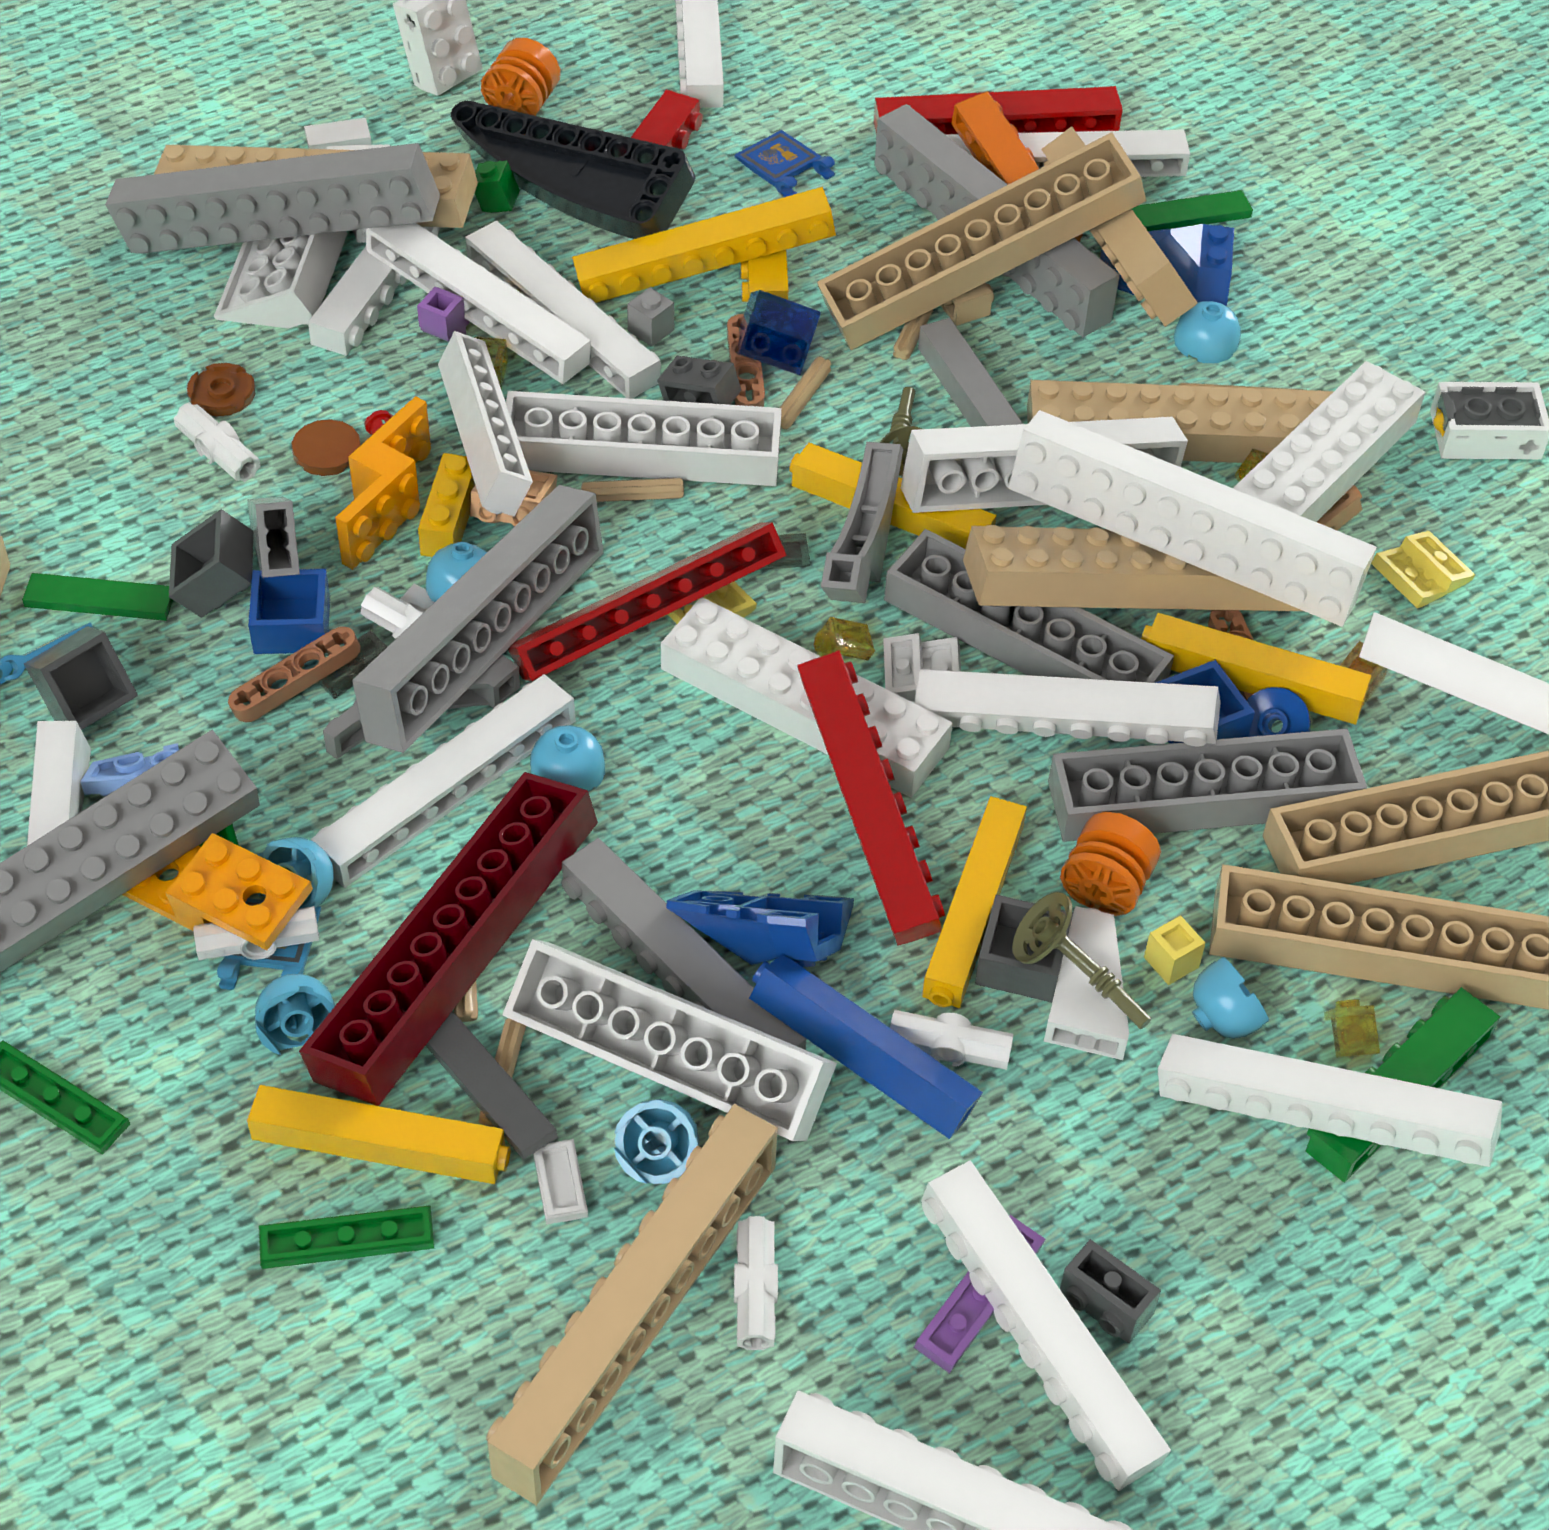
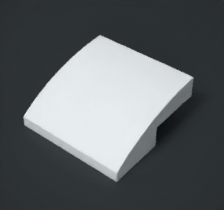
M919 633L883 638L885 689L911 702H915L920 669L961 671L960 645L957 637L921 642Z

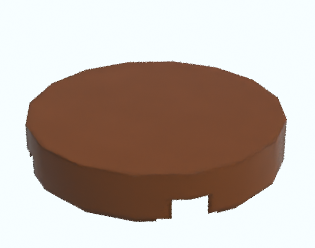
M231 363L208 365L205 367L206 371L200 374L198 371L194 373L187 384V395L190 403L193 405L198 404L209 415L216 417L229 416L242 411L251 404L256 395L255 382L252 375L246 373L245 368L240 365Z
M331 419L318 420L303 426L295 434L292 441L293 458L296 464L302 466L304 471L319 476L337 475L344 472L345 468L349 467L348 456L361 446L359 434L352 426L343 421Z

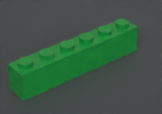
M1461 987L1451 998L1446 995L1443 996L1432 1009V1016L1427 1021L1423 1019L1418 1020L1407 1034V1041L1402 1045L1398 1042L1392 1045L1382 1059L1384 1063L1378 1069L1372 1066L1365 1073L1440 1088L1492 1037L1501 1016ZM1309 1128L1307 1135L1310 1139L1305 1152L1345 1183L1382 1145Z

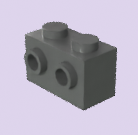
M676 356L657 380L664 401L731 405L742 390L734 363L688 356Z
M1091 1239L1064 1269L1060 1286L1061 1292L1072 1308L1078 1311H1085L1099 1322V1325L1106 1333L1113 1337H1120L1128 1344L1154 1315L1161 1289Z

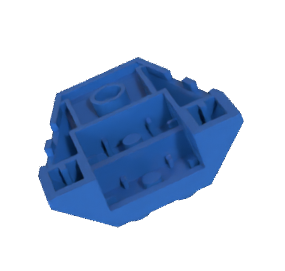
M1200 224L1148 231L1197 303L1201 301H1214L1227 306L1232 274L1234 228ZM1101 248L1100 259L1119 274ZM1120 275L1117 289L1134 295Z
M693 890L668 899L666 908L751 965L776 959L783 953L802 967H813L817 961H825L827 956L841 950L854 906V898L804 894V898L796 899L780 897L779 893H767V896L759 897L743 895V892Z

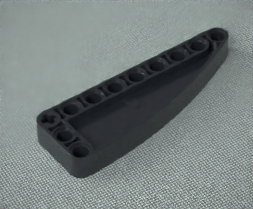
M473 101L459 102L452 108L450 113L451 119L461 136L484 160L494 162L508 161L518 187L567 215L631 239L668 230L696 179L685 153L677 148Z

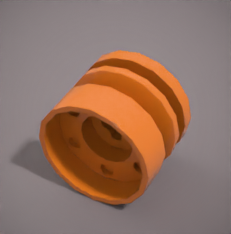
M515 38L507 42L497 59L481 80V92L488 105L536 116L560 81L561 69L556 57L547 47L529 38Z
M1112 812L1094 814L1087 820L1077 839L1076 846L1071 850L1069 858L1062 867L1060 879L1064 889L1075 901L1089 908H1095L1114 916L1128 914L1135 908L1139 896L1144 890L1146 881L1151 877L1159 861L1161 849L1158 840L1147 827L1136 819Z

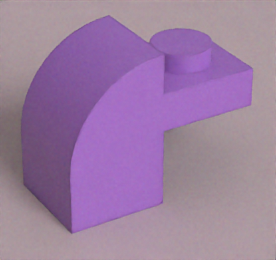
M435 286L417 305L420 329L447 342L450 341L454 331L466 335V326L470 321L465 319L464 298Z

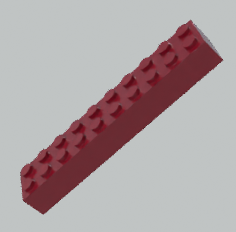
M527 772L521 775L301 1047L299 1052L314 1083L376 1106L382 1103L562 870V862L576 852L597 825L598 821L588 790Z

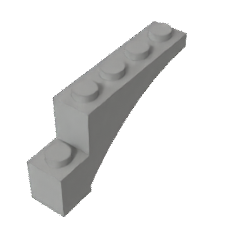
M866 442L862 467L848 516L831 552L826 554L821 588L830 600L865 603L869 581H881L903 454L901 444Z
M501 655L448 709L490 705L494 708L499 703L504 702L520 688L519 666ZM357 700L341 716L332 719L323 730L326 752L336 759L365 740Z

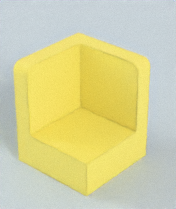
M1180 915L1149 933L1144 958L1161 978L1170 985L1199 968L1206 942Z

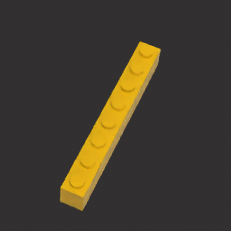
M819 187L572 256L582 294L597 303L836 236L832 211L824 189Z

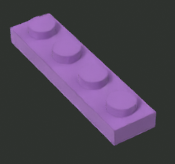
M1010 1215L1016 1227L1034 1253L1037 1254L1046 1239ZM969 1271L914 1345L916 1350L948 1373L952 1371L994 1313V1308L986 1296L980 1295L973 1287Z

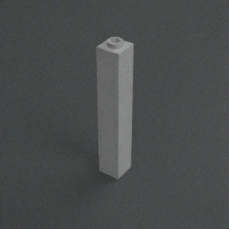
M951 318L920 326L919 351L971 427L1023 424Z

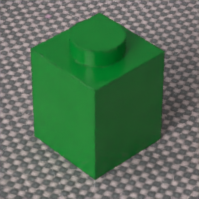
M486 161L479 163L475 171L478 183L474 194L482 212L512 211L520 189L508 161Z

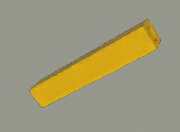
M808 442L800 454L796 453L790 463L789 471L792 473V486L850 509L862 463ZM898 477L890 523L892 526L917 536L924 529H927L966 549L971 526L996 524L997 515L982 509L913 513L901 490L902 478Z
M1157 613L1152 626H1145L1141 637L1142 640L1174 655L1171 668L1173 671L1182 673L1216 660L1240 691L1254 694L1262 689L1271 687L1285 688L1297 694L1304 701L1310 712L1354 725L1357 724L1371 679L1370 674L1162 613Z
M992 796L989 798L925 974L922 997L929 999L936 1006L961 1007L983 944L995 895H1000L1024 827L1027 806Z
M259 1085L247 1119L252 1140L490 1184L496 1183L499 1171L506 1172L511 1153V1147L505 1146L504 1129L265 1085Z

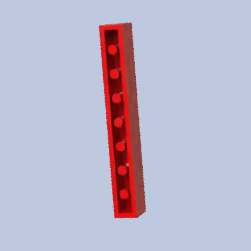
M1116 86L988 92L994 102L997 101L1001 105L1003 115L1009 124H1013L1016 127L1018 133L1065 132L1070 127H1073L1076 132L1120 130L1123 108ZM982 93L875 98L874 125L876 135L878 118L906 104L945 135L958 134L952 125L955 104Z
M759 522L515 641L508 648V651L514 663L519 666L521 678L533 681L543 674L546 675L787 556L773 522Z
M838 650L798 664L797 668L897 946L941 932L942 928L939 918L946 916L939 895L931 896L927 887V883L933 880L926 860L918 861L914 849L919 848L920 845L913 826L905 827L901 815L907 814V810L901 793L893 794L889 782L894 781L895 778L888 758L880 760L877 749L883 746L876 726L868 728L865 716L870 715L863 693L856 695L852 685L858 683L852 662L844 663L841 652Z

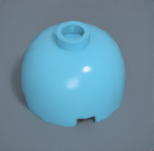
M1214 301L1198 302L1197 305L1181 315L1174 333L1175 346L1186 357L1190 355L1191 357L1198 358L1197 361L1201 363H1219L1230 359L1238 349L1241 338L1240 324L1235 313L1227 306Z
M457 542L439 549L431 558L427 567L426 591L430 599L434 602L437 601L487 552L467 542Z
M564 725L552 728L536 741L531 752L530 767L531 774L588 791L592 790L595 786L597 788L605 775V760L602 746L595 736L581 727Z
M303 837L282 838L267 844L268 846L264 852L258 853L259 856L311 882L313 890L299 909L312 906L316 908L324 903L332 889L334 871L326 851L317 843ZM257 893L259 897L264 896L266 898L265 894Z
M1224 957L1212 962L1198 975L1193 987V998L1198 1008L1193 1010L1192 1013L1205 1031L1213 1028L1223 1037L1232 1039L1242 1038L1262 1028V1025L1267 1023L1269 1018L1254 992L1250 994L1243 984L1245 982L1243 977Z
M287 974L269 983L262 990L255 1005V1028L261 1043L273 1053L280 1055L281 1050L303 1046L335 1007V1002L328 988L314 977L304 974ZM306 1034L309 1035L302 1042L291 1040L286 1036L301 1037Z
M663 1099L642 1101L626 1111L616 1125V1147L614 1148L616 1159L624 1172L638 1182L666 1184L673 1178H679L686 1170V1162L695 1147L699 1146V1135L695 1121L690 1113L676 1102Z

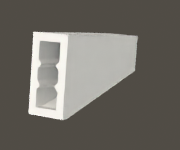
M37 721L27 846L82 812L84 792L81 780L89 768L91 747L77 721Z
M1075 906L1068 937L1100 967L1106 966L1109 969L1108 973L1112 972L1115 975L1114 980L1119 979L1122 982L1120 987L1123 989L1114 915L1104 913L1095 908ZM1063 955L1044 1042L1123 1060L1129 1037L1127 1015L1109 997L1104 999L1101 996L1103 991L1098 993L1095 990L1096 985L1091 986L1089 984L1090 978Z

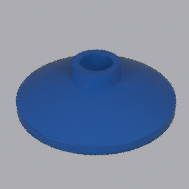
M1271 687L1254 693L1246 700L1255 711L1248 737L1310 732L1311 719L1309 710L1304 701L1294 692L1285 688ZM1278 720L1282 721V729L1276 733L1272 732V724Z

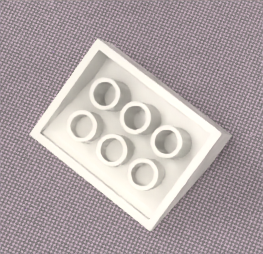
M339 231L243 242L214 318L216 320L280 328H292L302 324L308 325V321L320 307L326 295L347 232Z

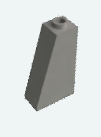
M283 496L247 499L250 529L254 531L253 544L262 577L300 574L292 501Z

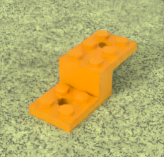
M417 396L410 400L348 456L354 500L335 517L342 564L352 570L362 561L367 562L370 560L375 549L384 540H391L396 534L398 527L407 519H413L420 509L415 463L423 461L428 457L431 451L427 402Z
M212 833L202 847L196 846L122 895L192 931L194 925L213 923L268 950L313 888L309 880ZM168 869L179 871L172 880H159L160 875ZM255 893L266 895L265 900L261 904L254 906L246 904L248 897Z

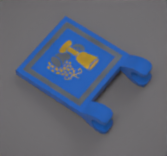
M783 130L735 154V158L773 185L784 197L797 194L792 189L797 185V180L794 176L811 167L825 179L835 176V172L830 169V167L835 165L832 157L820 156Z

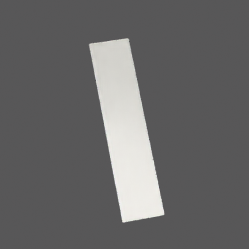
M1373 613L1359 656L1360 658L1549 735V683L1378 613Z

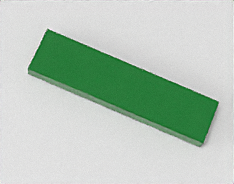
M1243 190L1144 204L1132 208L1147 231L1252 218L1253 209Z
M31 573L22 601L24 607L167 621L173 599L169 597V586Z
M4 1040L0 1042V1090L102 1155L129 1127V1119Z
M431 1205L259 1225L261 1269L434 1249Z

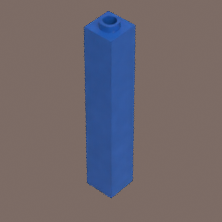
M783 953L770 964L767 961L763 962L754 974L752 981L756 985L749 997L750 1000L948 1139L966 1122L983 1093L972 1084Z

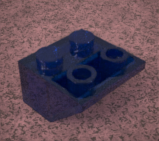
M762 290L751 292L741 322L737 354L801 376L821 312Z

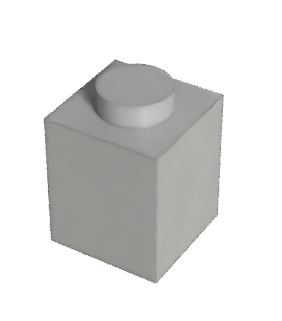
M651 287L627 303L628 331L650 346L655 345L674 331V302Z

